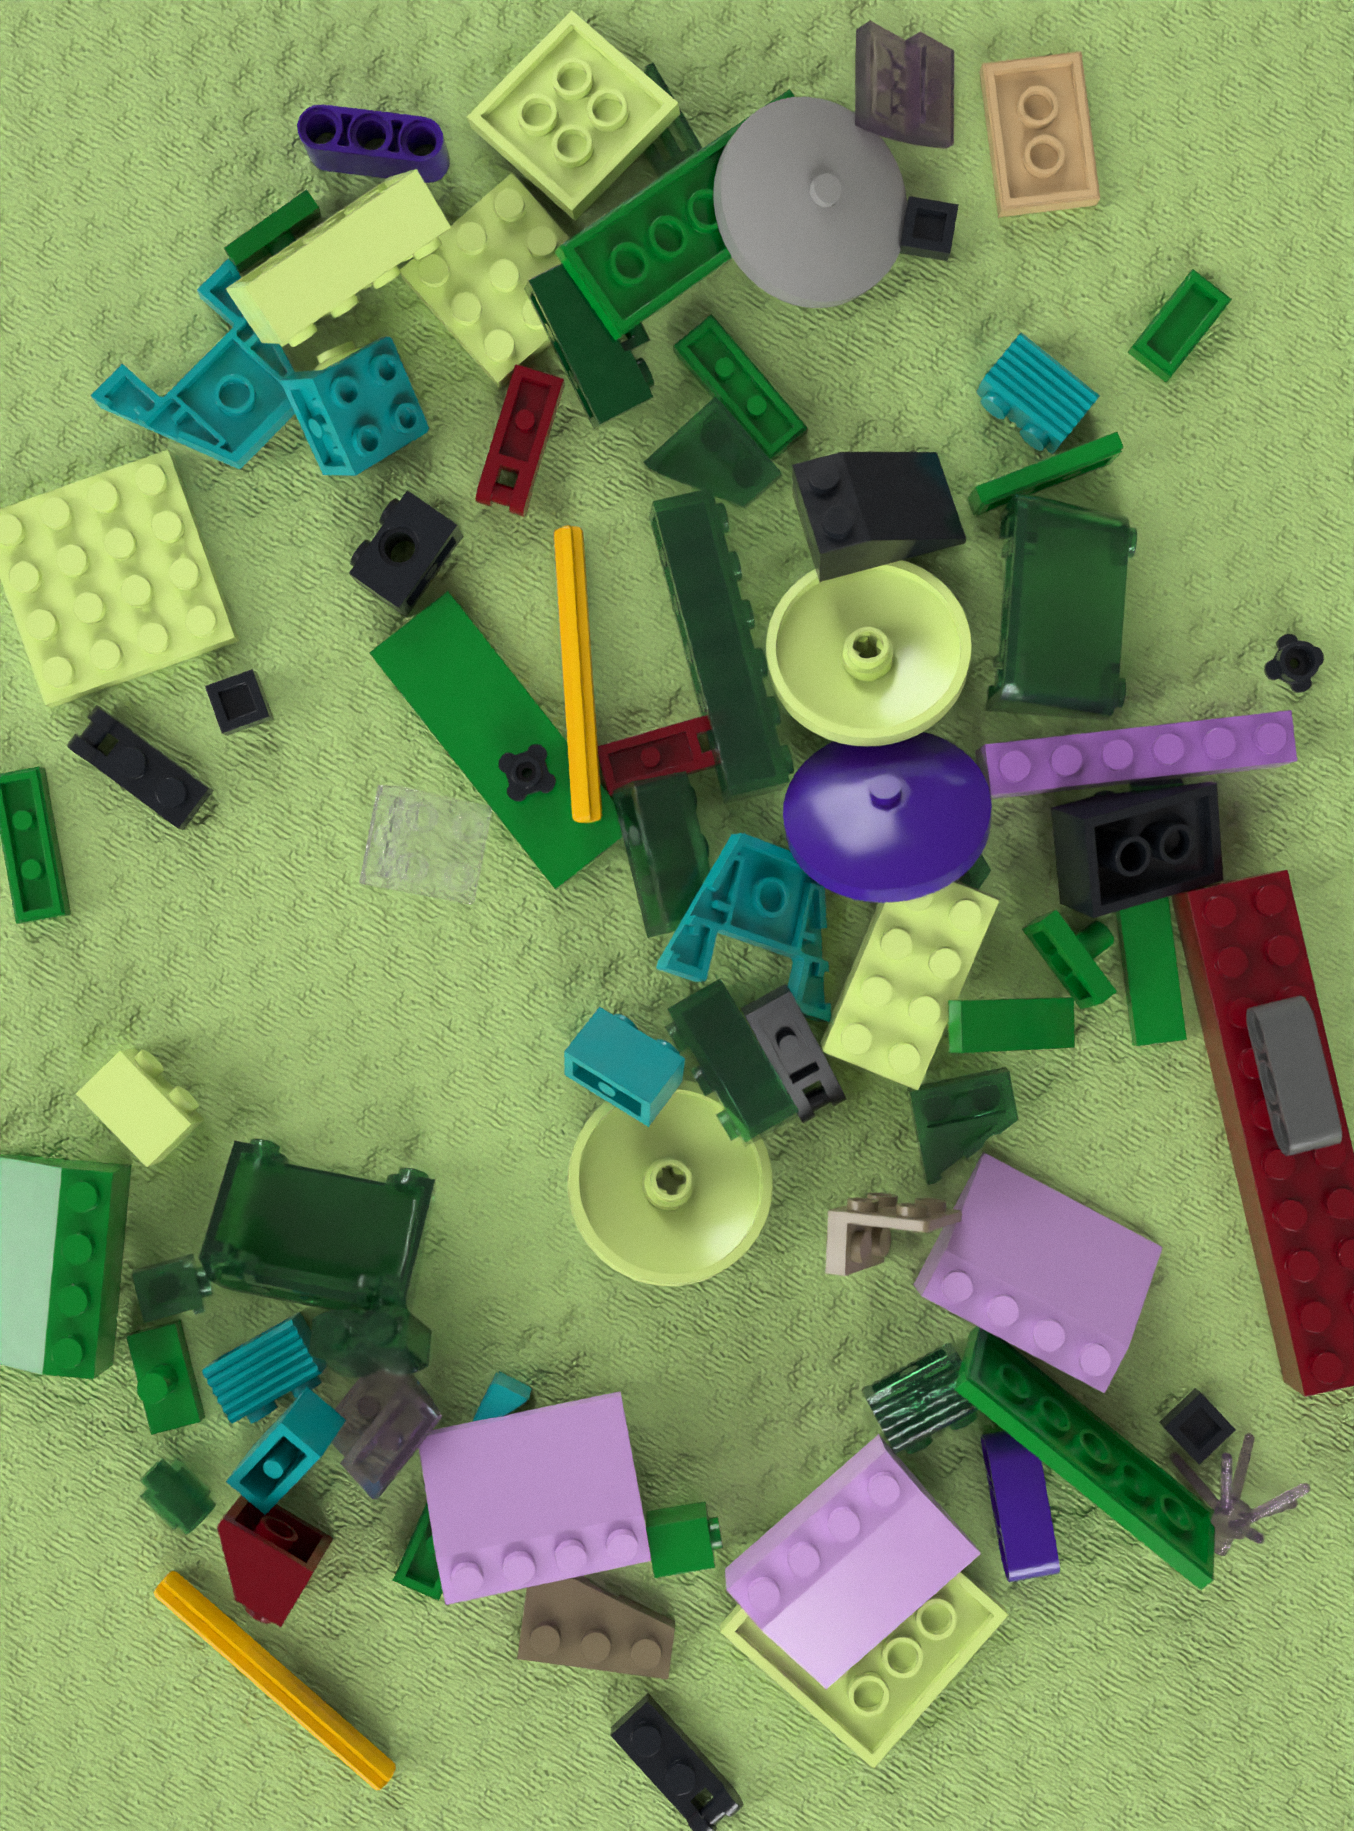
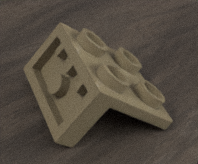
M867 1193V1198H848L846 1206L828 1210L825 1274L847 1276L884 1263V1257L888 1254L891 1244L889 1228L931 1232L961 1222L962 1210L946 1209V1200L935 1198H916L915 1203H898V1195L890 1193Z

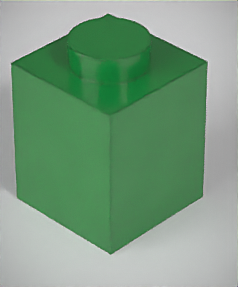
M706 1501L646 1511V1532L654 1578L715 1568L714 1550L723 1548L718 1516L708 1517Z

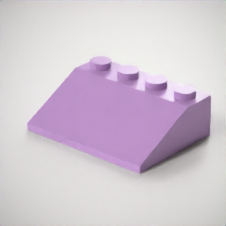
M983 1152L953 1208L955 1210H962V1221L943 1227L913 1284L922 1297L1105 1393L1129 1348L1163 1247Z
M620 1391L507 1414L503 1417L478 1420L417 1433L434 1548L445 1605L651 1561Z
M878 1434L725 1568L726 1588L761 1631L827 1689L981 1553Z

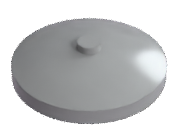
M791 97L772 102L760 108L737 129L727 142L719 159L714 179L713 194L716 220L720 234L732 258L746 276L758 287L779 300L792 305L806 308H829L858 298L888 273L901 250L900 244L907 208L906 190L901 172L890 149L865 120L847 108L828 100L813 97Z

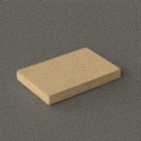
M1081 51L982 63L980 80L998 218L1096 206L1100 200Z

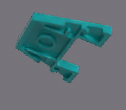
M227 259L197 291L200 298L233 328L163 397L158 396L123 363L90 396L100 408L240 470L295 414L280 380L293 374L295 370L280 344L262 343L227 292L226 288L241 278L234 263Z
M745 833L731 834L658 960L656 969L695 982L706 981L716 936L719 933L791 958L793 963L788 988L793 994L803 1016L817 1022H830L831 1003H825L824 973L829 972V962L823 960L821 929L827 928L825 887L818 884L804 872L794 859L791 851Z

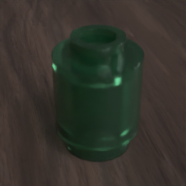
M162 1457L139 1480L145 1486L140 1492L139 1497L172 1530L179 1528L185 1535L192 1532L216 1506V1503L209 1497L211 1490L178 1457L169 1463Z

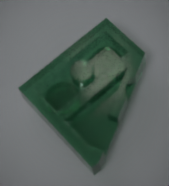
M716 396L643 462L652 472L743 509L751 505L783 476L782 472Z
M1006 1067L921 1084L918 1090L907 1087L923 1175L927 1185L938 1182L942 1179L941 1173L963 1156L968 1159L984 1146L985 1141L989 1137L1001 1134L1018 1121L1010 1071Z

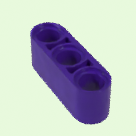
M321 104L305 109L297 123L299 137L311 162L318 169L324 171L388 178L417 169L425 183H433L440 180L447 173L450 165L449 153L442 130L435 121L423 116ZM324 133L335 134L332 140L325 144L315 143V140ZM373 139L385 140L384 144L376 150L364 149L365 145ZM429 144L435 146V149L426 156L413 154L422 145Z
M1005 1430L981 1434V1447L998 1545L1007 1581L1014 1582L1059 1574V1557L1042 1461Z

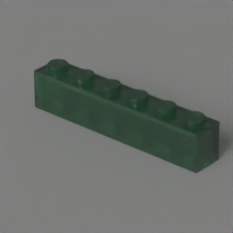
M712 488L655 500L652 502L649 520L701 716L708 715L711 730H707L705 733L715 761L714 768L723 802L727 804L780 791L790 782L788 775L794 773L793 760L786 744L780 746L775 726L781 724L779 707L775 697H767L763 678L768 676L766 658L762 648H754L750 629L755 628L754 614L750 601L748 599L742 600L737 581L742 580V570L736 551L729 552L724 534L729 532V521L723 503L716 504Z

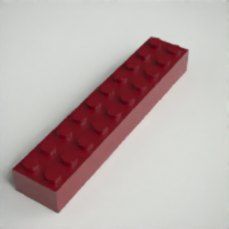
M1288 870L1266 872L1172 895L1173 908L1284 1383L1304 1397L1354 1386V1151ZM1303 996L1309 1003L1315 1018L1341 1123L1342 1140L1339 1144L1285 1156L1280 1150L1273 1133L1248 1032L1246 1013L1247 1009Z

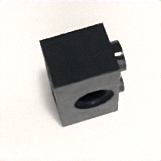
M408 490L401 500L395 498L387 505L379 520L382 527L371 542L365 540L356 549L350 561L353 568L349 572L357 584L405 617L409 615L463 538L457 524ZM404 541L415 544L414 554L409 560L405 562H394L391 560V552L395 545Z

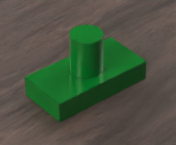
M306 189L225 246L224 250L241 274L270 253L273 257L295 242L297 239L294 235L321 217L319 206Z
M1055 909L1036 917L1022 928L1025 935L1070 996L1074 997L1075 1003L1081 1010L1103 1004L1117 992L1094 961L1096 957L1114 944V937L1111 931L1102 922L1094 920L1075 935L1058 910Z
M181 1320L135 1331L126 1336L138 1382L137 1394L143 1401L151 1435L201 1422L205 1418V1413Z

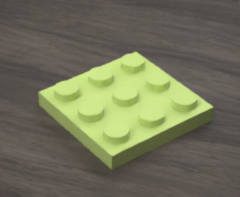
M571 11L467 116L470 127L576 221L680 115L679 103L575 12Z
M513 173L507 176L455 221L451 228L438 236L442 243L439 248L420 260L413 258L400 269L402 279L499 389L511 380L515 364L527 366L551 345L524 288L529 279L561 264L554 252L561 244L570 239Z

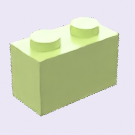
M136 1048L119 1051L76 1095L146 1167H149L165 1159L205 1119L196 1111L199 1104L195 1098L180 1086L174 1088L161 1075L164 1068L153 1055L142 1049L139 1052Z

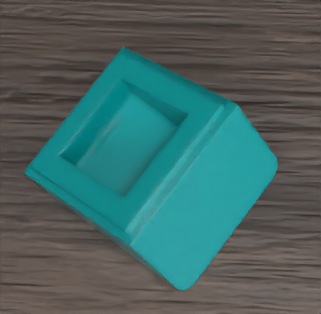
M499 1371L492 1379L472 1422L507 1415L529 1399L532 1388Z

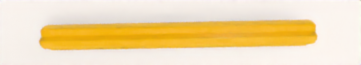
M567 525L555 530L554 545L572 818L575 822L592 823L601 820L602 804L584 535L580 527Z
M171 1571L164 1577L154 1590V1596L373 1789L381 1790L394 1775L396 1765L389 1757L177 1571Z

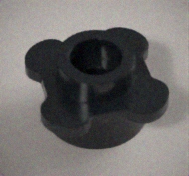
M1293 634L1283 635L1276 642L1278 650L1275 656L1264 666L1265 675L1270 680L1279 679L1289 684L1291 690L1295 693L1305 692L1311 687L1312 682L1310 678L1316 674L1319 666L1323 663L1324 654L1320 648L1313 646L1309 642L1298 641L1297 637ZM1291 659L1297 660V668L1290 666Z
M533 744L529 746L526 752L516 755L505 753L501 756L498 765L499 769L506 774L509 783L507 794L512 800L521 802L526 799L527 795L536 794L540 791L542 793H549L554 789L556 779L548 771L545 762L548 754L541 745ZM526 768L532 770V775L529 778H525L522 775L523 770Z

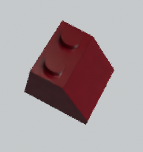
M240 1495L217 1526L235 1601L244 1605L246 1612L255 1620L267 1624L274 1623L282 1627L332 1542L333 1537L277 1504L264 1515Z

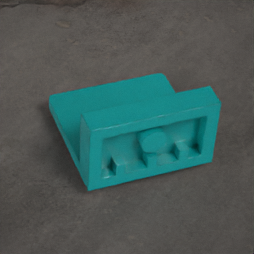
M381 337L324 370L294 372L280 380L323 475L356 476L429 431L428 423L391 337Z

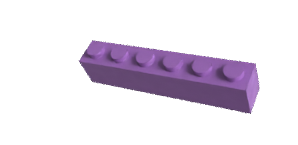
M1291 710L985 744L975 751L976 764L987 781L991 799L1277 768L1297 761Z

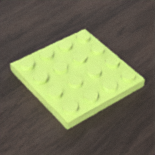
M168 449L0 509V579L46 706L53 708L239 641L176 460Z
M962 1570L827 1689L761 1631L739 1604L720 1624V1632L874 1769L1006 1619L1008 1613L1002 1604Z

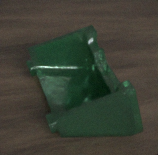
M1016 494L1000 514L999 538L1010 540L1004 544L1001 558H1005L999 649L998 654L993 660V668L1003 669L996 670L994 685L987 686L986 711L1106 720L1113 715L1115 708L1123 707L1126 697V679L1119 676L1128 558H1133L1135 554L1137 529L1136 527H1130L1127 516L1039 496Z
M251 1139L250 1143L234 1140L198 1257L209 1280L222 1288L236 1292L384 1321L407 1322L410 1319L436 1192V1180L430 1179L425 1172L413 1168L399 1169L398 1174L388 1175L385 1183L289 1164L285 1155L279 1152L280 1146L274 1142L265 1139Z

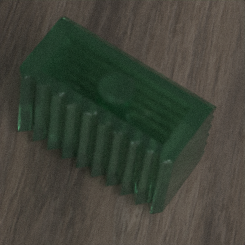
M951 1342L936 1348L924 1357L910 1362L907 1366L901 1367L898 1371H894L862 1389L874 1416L895 1454L904 1449L907 1454L919 1452L933 1442L932 1434L947 1426H950L952 1430L964 1428L978 1418L976 1411L979 1409L955 1390L962 1360Z

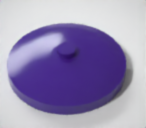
M926 732L901 742L883 746L864 747L834 741L830 742L811 755L797 770L789 783L783 804L786 839L798 865L809 877L828 890L845 897L867 902L908 901L927 896L947 887L964 875L977 861L985 848L991 828V795L987 781L980 768L972 758L956 745Z

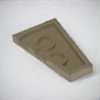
M584 1576L527 1587L517 1659L668 1679L675 1621L621 1594L615 1596L591 1584L590 1579Z

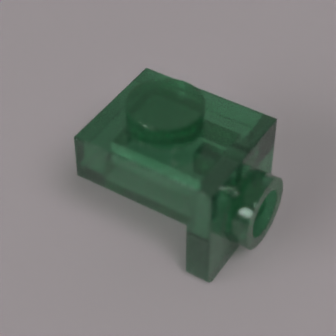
M194 1253L132 1270V1278L144 1323L189 1310H194L195 1315L203 1313L206 1308L205 1297L213 1295L208 1268L206 1265L197 1267Z

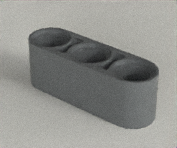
M1297 996L1247 1009L1246 1021L1273 1133L1282 1153L1285 1156H1290L1341 1143V1123L1315 1018L1307 1000L1303 996Z

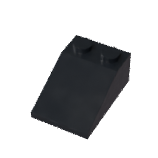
M839 452L792 465L793 498L819 582L961 545L966 542V536L937 452Z
M1203 782L1098 795L1051 807L1060 904L1089 917H1100L1224 880L1217 783Z

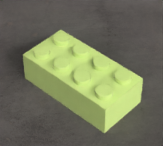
M417 169L390 176L227 287L226 290L262 343L280 344L281 347L289 343L291 347H294L318 331L314 325L315 321L330 314L333 318H336L358 304L359 299L356 293L361 289L365 290L372 285L375 289H378L396 278L401 273L397 266L400 262H405L413 257L416 260H420L439 248L442 243L438 236L451 228Z
M956 880L947 887L921 898L900 902L878 903L832 1012L830 1022H828L822 1036V1052L918 1090L948 1022L949 1000L958 999L999 900L992 894Z

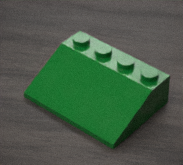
M0 1154V1365L41 1375L95 1379L113 1366L132 1165Z

